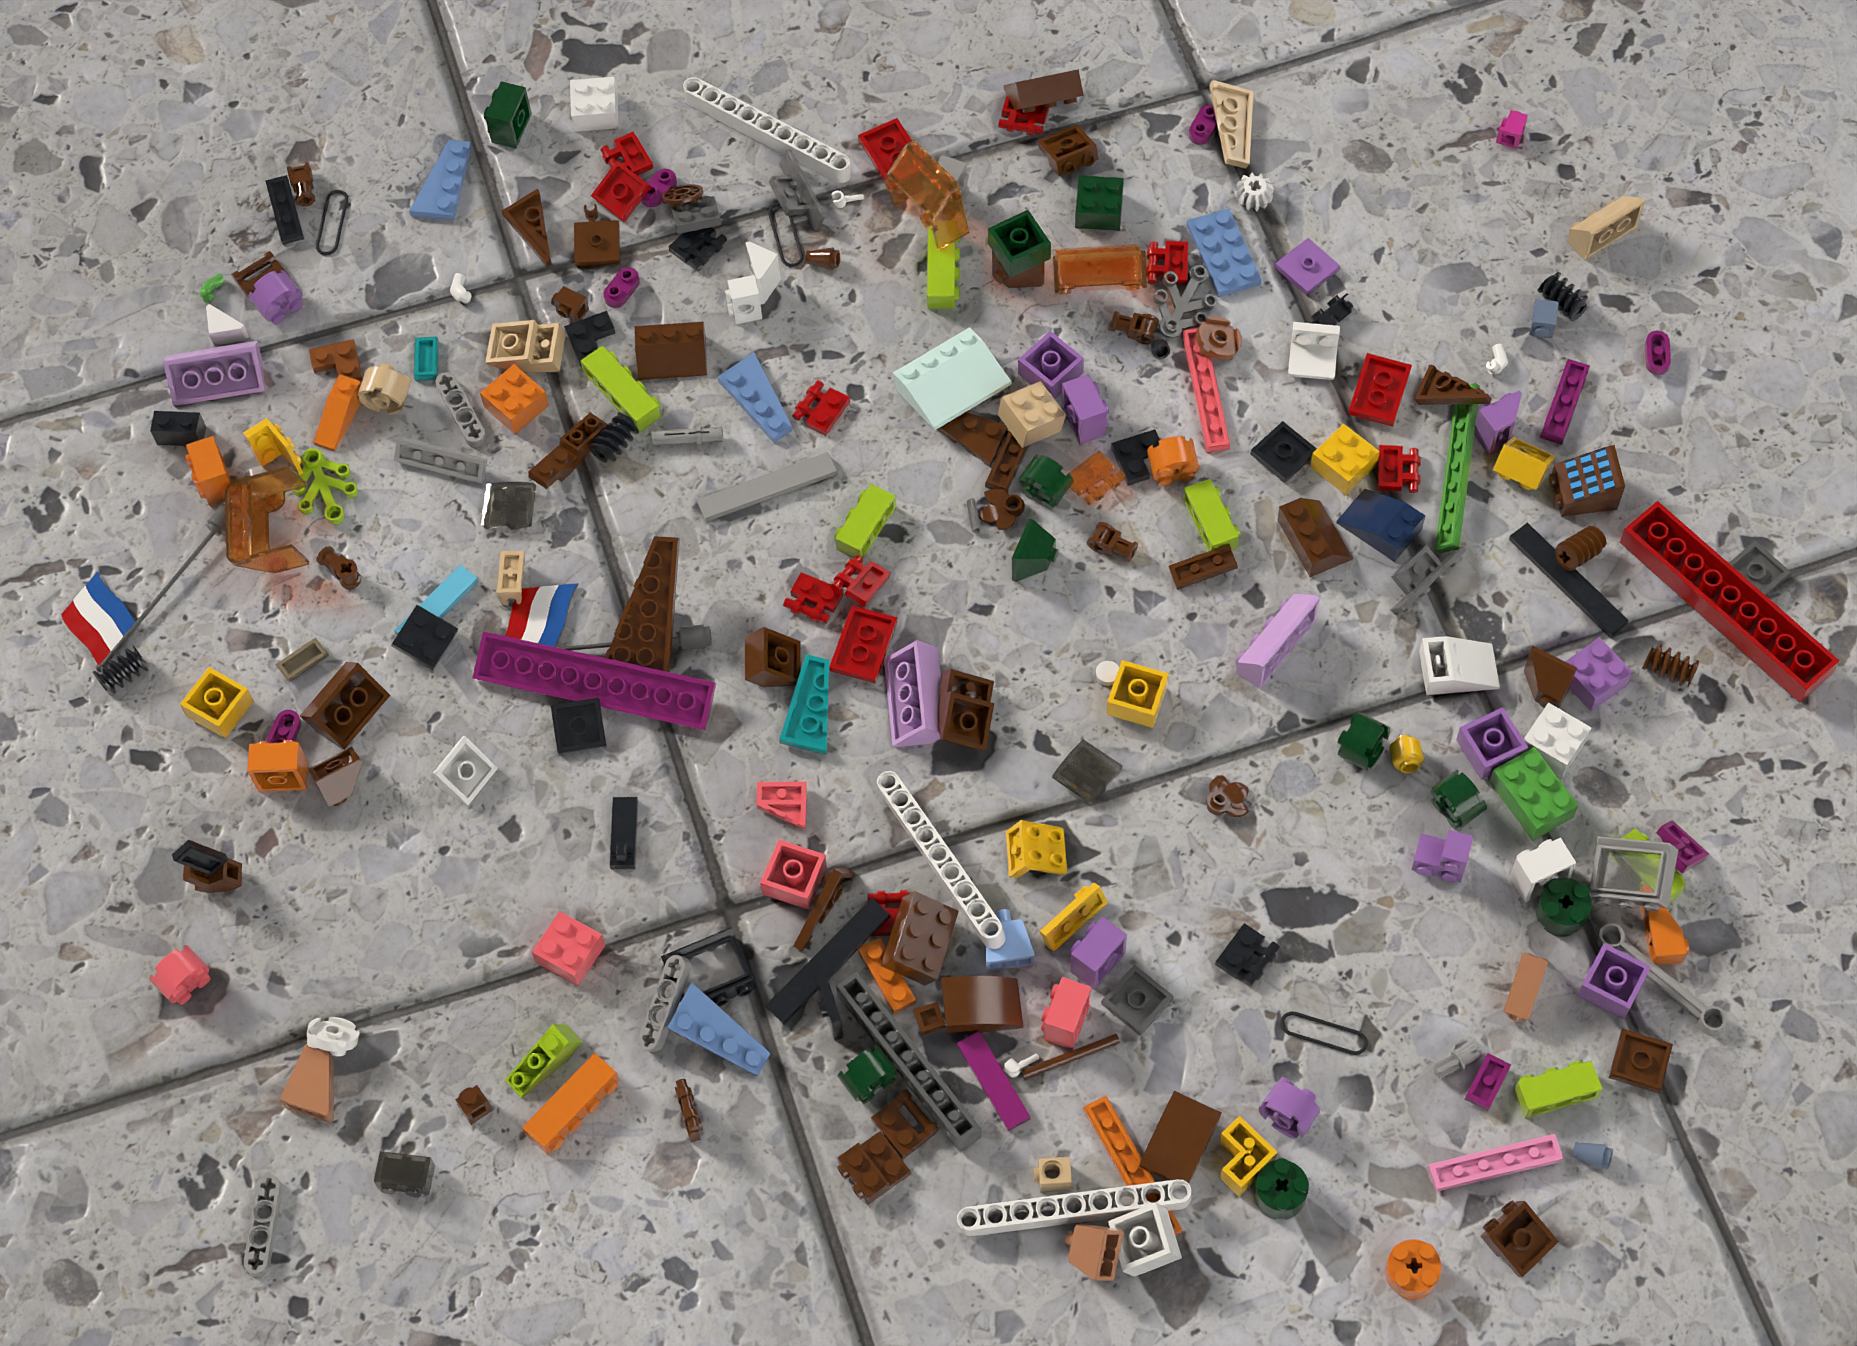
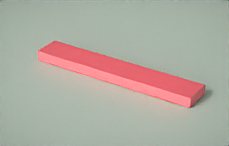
M1198 328L1182 330V338L1206 452L1229 450L1230 442L1212 358L1204 357L1199 351L1200 347L1196 341V331Z

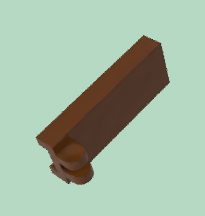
M1230 544L1169 565V570L1177 590L1238 568Z

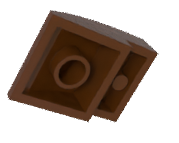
M954 669L942 672L938 707L940 740L986 751L994 703H991L994 686L993 680Z
M1000 976L941 978L947 1033L972 1030V1033L975 1034L978 1031L984 1033L1024 1028L1017 978Z
M1174 1090L1149 1141L1139 1167L1168 1181L1179 1179L1189 1184L1219 1123L1222 1112Z

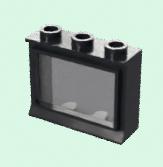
M732 927L661 956L663 966H665L668 958L673 955L685 957L691 963V971L679 1003H681L691 982L717 1006L725 1005L729 999L736 996L744 997L750 994L753 989H756L754 977ZM676 964L675 969L680 971L681 966ZM673 977L670 978V980H673V981H676V982H677V979H676V978H673Z

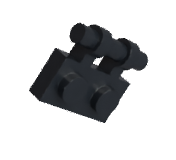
M709 227L682 233L668 247L669 252L685 264L693 258L694 260L690 262V265L696 270L699 266H704L714 252L718 253L723 248L722 245L727 241V238L723 234L714 238L716 230ZM705 245L708 246L703 251H700Z
M1244 923L1218 957L1215 965L1235 979L1241 972H1244L1247 976L1243 982L1251 987L1256 980L1262 977L1263 970L1267 964L1272 963L1276 958L1275 953L1280 946L1273 941L1267 948L1261 946L1265 941V936ZM1256 954L1260 957L1255 965L1249 964L1248 962Z

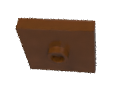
M619 220L574 223L575 266L620 264Z
M1622 1028L1608 1078L1659 1094L1662 1089L1673 1044Z

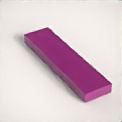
M1567 359L1540 438L1563 445L1590 365Z
M980 1031L958 1042V1049L1007 1131L1009 1132L1029 1121L1031 1116Z

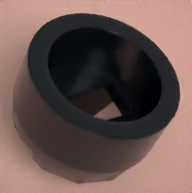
M1157 339L1151 344V352L1156 359H1164L1170 354V347L1164 339ZM1161 346L1162 351L1158 352L1157 347Z

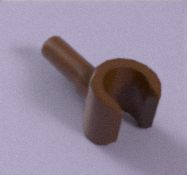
M594 204L595 208L591 211L587 210V205H584V213L588 222H594L598 218L596 204Z

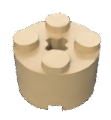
M382 363L380 367L367 368L358 392V396H360L359 401L365 407L379 412L380 409L388 410L387 414H399L402 412L410 388L411 378L394 371V367L386 363Z

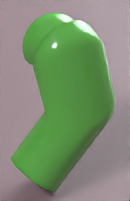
M221 273L204 282L199 296L203 298L205 303L215 299L212 291L226 283Z

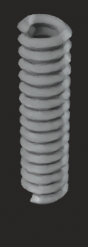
M970 498L966 503L973 533H979L981 528L976 501L974 498Z

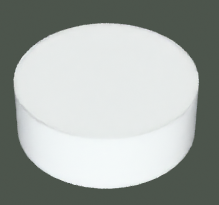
M1112 661L1101 662L1096 668L1097 681L1101 685L1112 686L1119 666Z

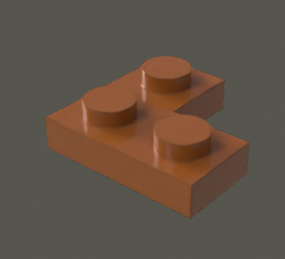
M354 339L309 349L314 373L336 368L338 376L340 374L362 382L363 377Z

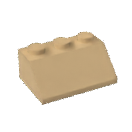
M1622 196L1617 200H1611L1600 211L1592 212L1587 219L1582 222H1576L1570 227L1567 239L1568 244L1586 260L1637 228L1645 200L1630 196Z

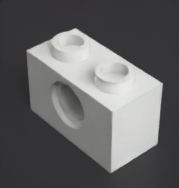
M755 275L727 280L729 290H725L729 317L734 316L735 324L762 319Z

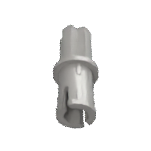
M1472 1043L1459 1052L1453 1051L1450 1057L1433 1066L1434 1074L1439 1079H1442L1457 1070L1462 1071L1466 1065L1483 1057L1482 1050L1472 1054L1471 1052L1479 1048L1477 1043Z

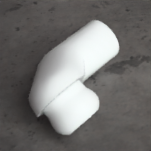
M456 273L450 293L458 302L468 303L472 295L463 287L465 276Z
M1496 344L1492 347L1495 358L1486 364L1490 374H1499L1508 364L1503 344Z

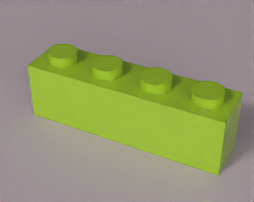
M928 220V309H955V300H960V286H955V280H960V267H955L956 261H960V248H956V242H960V229H956L955 220Z
M602 345L581 360L583 373L619 412L628 416L635 423L639 433L661 418L659 410L661 405L654 396L650 397L646 393L647 390L640 381L636 382L632 378L633 375L628 367H622L619 364V360L613 351L608 352Z

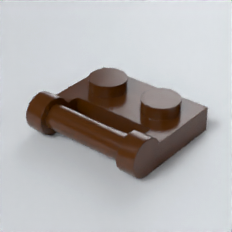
M268 251L264 254L263 258L240 272L235 271L231 276L249 299L250 291L252 294L256 289L254 284L261 277L272 271H275L277 274L281 273L280 270L284 269L272 252ZM270 264L271 268L248 282L244 281L247 277Z
M907 1089L871 1117V1121L903 1159L940 1130L936 1123H931L911 1099L912 1095ZM903 1105L924 1129L920 1134L914 1130L898 1109Z

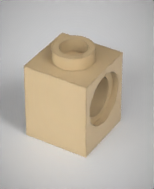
M1070 1157L1038 1159V1167L1033 1168L1034 1184L1039 1183L1040 1192L1071 1190ZM1049 1170H1055L1059 1173V1176L1055 1179H1050L1045 1174Z

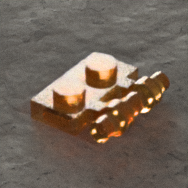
M1099 450L1069 472L1074 480L1070 488L1079 497L1087 492L1088 495L1084 497V500L1088 505H1091L1094 501L1098 502L1104 498V494L1110 489L1114 490L1120 486V482L1126 476L1122 471L1117 472L1115 475L1110 474L1115 470V465ZM1101 480L1104 481V483L1101 484L1099 487L1094 486Z

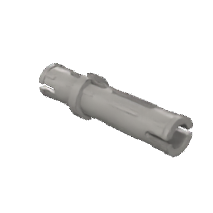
M696 426V429L662 431L652 430L653 446L680 443H697V445H702L703 442H723L722 426L713 428Z

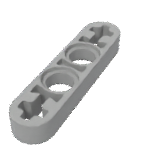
M450 372L439 374L436 378L438 392L466 443L472 448L481 447L486 442L484 428L454 374ZM444 382L450 383L451 391H448L446 385L443 384ZM453 398H462V402L460 404H450V401ZM469 414L472 416L469 422L464 423L460 421L461 416ZM474 428L476 435L479 436L476 439L471 434L470 429Z
M673 955L665 963L638 1039L640 1047L645 1051L658 1052L664 1046L669 1032L667 1027L677 1010L691 971V963L685 957ZM676 964L681 966L680 971L675 969ZM671 977L676 978V979H677V982H676V981H673V980H670V978H671ZM672 985L674 993L667 999L665 997V989L667 986ZM660 1009H663L665 1011V1018L662 1022L658 1023L656 1014ZM655 1026V1027H659L660 1029H659V1031H658V1030L652 1029V1027ZM649 1037L655 1039V1042L653 1044L648 1041Z
M271 1174L262 1176L258 1180L255 1190L244 1257L245 1270L253 1277L264 1276L269 1271L282 1195L281 1182ZM269 1182H272L275 1189H270L269 1198L274 1200L273 1202L267 1200V1192L264 1187L269 1185ZM271 1207L272 1214L269 1218L260 1219L258 1217L261 1208ZM260 1232H266L268 1234L267 1241L262 1245L255 1244V1236ZM253 1249L260 1251L259 1260L263 1263V1265L257 1267V1270L251 1265V1263H256L257 1253Z

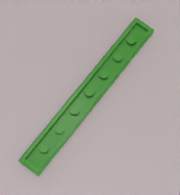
M1477 383L1469 384L1474 389L1480 388ZM1454 404L1435 551L1439 554L1459 549L1478 404Z

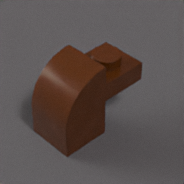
M227 858L228 861L213 875L184 865L183 881L194 884L195 890L199 892L217 893L231 891L242 886V863Z

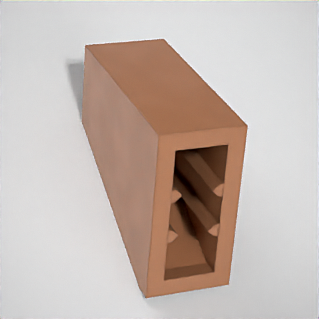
M1524 951L1522 952L1503 1012L1508 1013L1507 1018L1522 1023L1523 1019L1529 1020L1548 964L1547 959Z
M305 1044L280 1097V1101L287 1109L332 1124L334 1120V1059L329 1051L311 1048Z

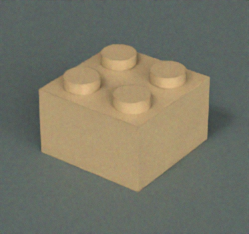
M1041 381L1003 396L997 413L1022 448L1061 432L1066 417L1064 411Z

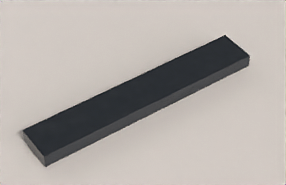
M1528 522L1510 535L1509 540L1609 638L1627 625L1629 620L1576 569L1567 571L1559 565L1555 554L1556 549Z
M871 898L765 1005L766 1009L784 1025L819 990L817 977L825 975L829 980L891 917L890 914Z

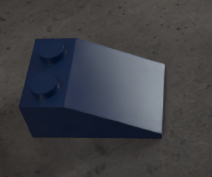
M1364 489L1336 523L1395 562L1423 529L1426 515L1406 502Z

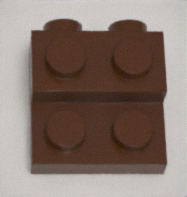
M1077 124L1037 141L1039 149L1048 158L1049 166L1058 176L1063 174L1070 175L1075 169L1082 166H1091L1096 160H1099L1096 144Z
M881 1131L861 1145L857 1143L837 1157L839 1164L837 1170L845 1180L847 1178L851 1180L854 1184L852 1190L860 1200L864 1198L868 1204L911 1175L910 1169Z
M1512 1200L1502 1207V1216L1497 1220L1495 1218L1489 1220L1483 1226L1485 1232L1480 1237L1497 1257L1504 1259L1518 1277H1523L1559 1241L1526 1201L1514 1202Z

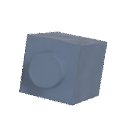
M1535 299L1531 315L1530 335L1553 337L1558 302Z

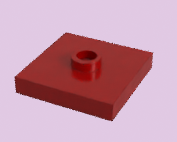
M617 160L590 196L625 223L652 187Z

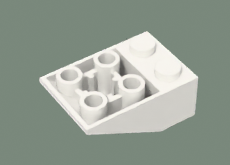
M1448 636L1422 638L1419 654L1426 695L1500 689L1492 644Z

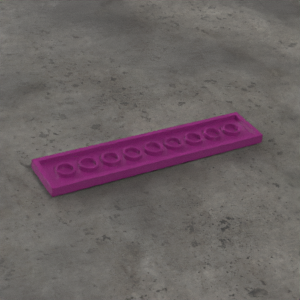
M485 631L482 633L472 677L477 680L571 701L599 698L600 705L603 708L702 730L707 729L717 684L716 682Z

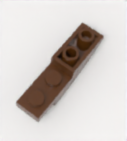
M590 412L560 438V445L528 471V477L545 489L549 488L557 480L562 482L591 452L589 446L595 443V438L600 436L602 430H606L607 423Z

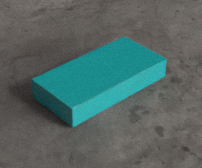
M438 336L415 338L414 379L415 381L436 380L439 361Z

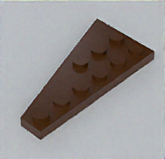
M654 536L643 562L644 565L638 579H636L634 590L627 601L615 630V636L604 658L670 672L680 538Z

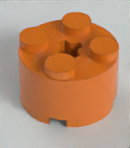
M1185 436L1168 437L1158 441L1159 446L1153 448L1152 444L1148 448L1147 453L1153 478L1158 481L1159 486H1167L1172 481L1179 479L1182 482H1189L1195 479L1194 474L1199 470L1200 466L1193 439L1189 438V441H1187Z
M1416 1239L1405 1240L1395 1245L1389 1254L1385 1270L1388 1285L1405 1299L1418 1300L1425 1298L1437 1286L1441 1274V1260L1430 1243ZM1410 1266H1415V1269L1418 1270L1416 1274L1412 1273V1270L1409 1269Z

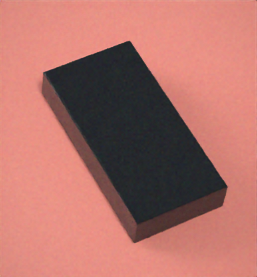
M189 839L172 854L173 861L209 875H213L228 861L225 853Z

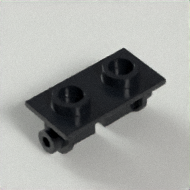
M1348 293L1341 298L1338 295L1327 302L1329 307L1325 311L1321 308L1311 316L1313 321L1310 323L1337 325L1332 318L1333 316L1340 322L1348 314L1352 313V303L1344 300Z

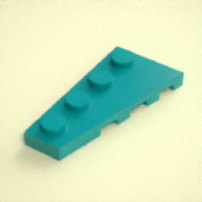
M806 654L779 738L780 744L827 755L828 659Z

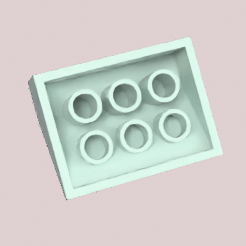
M970 327L893 372L898 393L934 430L1012 385L1011 380L986 344Z

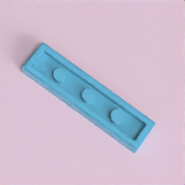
M459 565L419 606L442 619L479 582L478 578ZM408 617L394 630L396 635H398Z

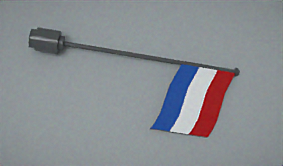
M226 501L225 504H221L207 520L210 525L208 529L211 532L136 622L126 606L105 586L98 571L61 614L63 621L68 629L88 648L98 664L96 665L98 672H101L100 666H106L108 660L116 654L214 535L226 536L240 520L242 511L234 503Z
M579 584L522 588L521 603L517 604L515 599L505 636L556 647L565 628L570 601ZM704 624L680 626V631L676 632V637H672V642L676 641L677 646H681L682 650L705 649L706 646L712 645L710 626L704 627ZM612 642L557 648L571 651L610 647Z

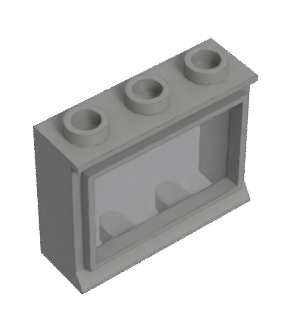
M1597 836V849L1589 888L1591 898L1595 900V904L1601 906H1610V903H1618L1620 907L1634 909L1635 905L1643 906V909L1648 911H1658L1659 908L1668 909L1678 849L1670 843Z

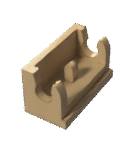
M524 550L500 551L497 595L502 606L508 605L509 598L516 599L517 604L521 603L523 569L525 565Z

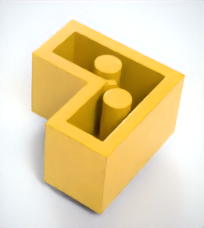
M1241 1116L1237 1117L1221 1133L1220 1144L1234 1158L1222 1168L1220 1179L1239 1197L1256 1181L1259 1171L1267 1163L1276 1160L1278 1152Z

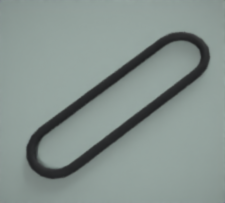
M343 190L331 191L326 198L316 241V250L322 255L334 253L339 244L348 203V195ZM341 193L345 196L335 246L331 251L324 252L320 250L319 244L329 199L333 194Z
M780 203L772 204L768 210V215L781 260L786 266H798L803 261V252L792 215L789 216L800 259L798 262L791 264L784 259L771 212L774 207L781 205Z
M1287 1012L1280 1019V1026L1284 1033L1352 1055L1361 1054L1368 1045L1366 1036L1357 1030L1302 1013ZM1290 1015H1295L1357 1034L1363 1039L1364 1046L1358 1051H1352L1290 1032L1285 1028L1284 1020Z

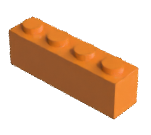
M594 1053L522 1127L525 1135L547 1155L552 1150H558L564 1143V1138L581 1126L582 1119L599 1107L600 1100L606 1094L610 1095L615 1091L620 1081L617 1072Z

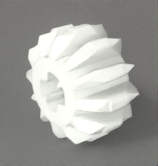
M1251 173L1250 177L1243 175L1241 181H1238L1236 184L1235 197L1239 200L1240 206L1246 205L1247 211L1250 208H1254L1257 212L1259 207L1265 209L1267 204L1271 203L1274 187L1270 184L1269 178L1263 179L1262 173L1259 176H1254Z

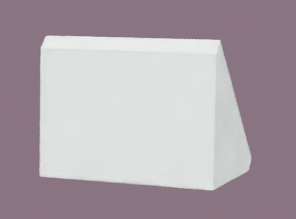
M750 241L745 242L751 276L755 275L760 304H765L781 280L778 254Z
M463 736L433 772V775L440 789L463 804L469 805L498 767L466 736Z

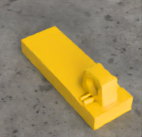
M1092 883L1089 887L1083 886L1074 894L1075 900L1039 931L1047 947L1053 952L1108 904L1101 887L1096 883Z

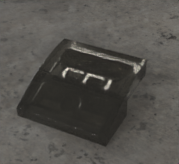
M496 482L486 484L481 525L485 529L507 526L510 530L531 527L536 485L529 482Z
M1083 739L1059 765L1052 778L1092 805L1105 792L1107 785L1121 772L1123 765Z

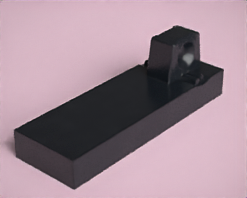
M288 176L265 180L282 244L303 240L304 235Z
M613 797L610 869H636L638 797Z

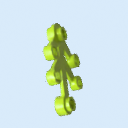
M307 449L301 458L302 465L304 466L302 469L303 473L291 484L294 495L302 496L307 491L305 483L313 472L315 476L304 499L298 504L300 512L304 515L311 514L314 510L313 502L319 491H321L327 507L324 511L327 522L332 525H339L345 519V513L340 505L335 504L329 487L343 491L348 498L356 497L358 488L354 482H344L324 475L322 468L336 472L338 478L342 480L350 477V468L345 463L338 464L325 459L324 454L318 449ZM341 470H347L345 473H340ZM302 486L300 490H295L296 487ZM349 488H354L352 492H347ZM304 505H310L308 508L303 509Z

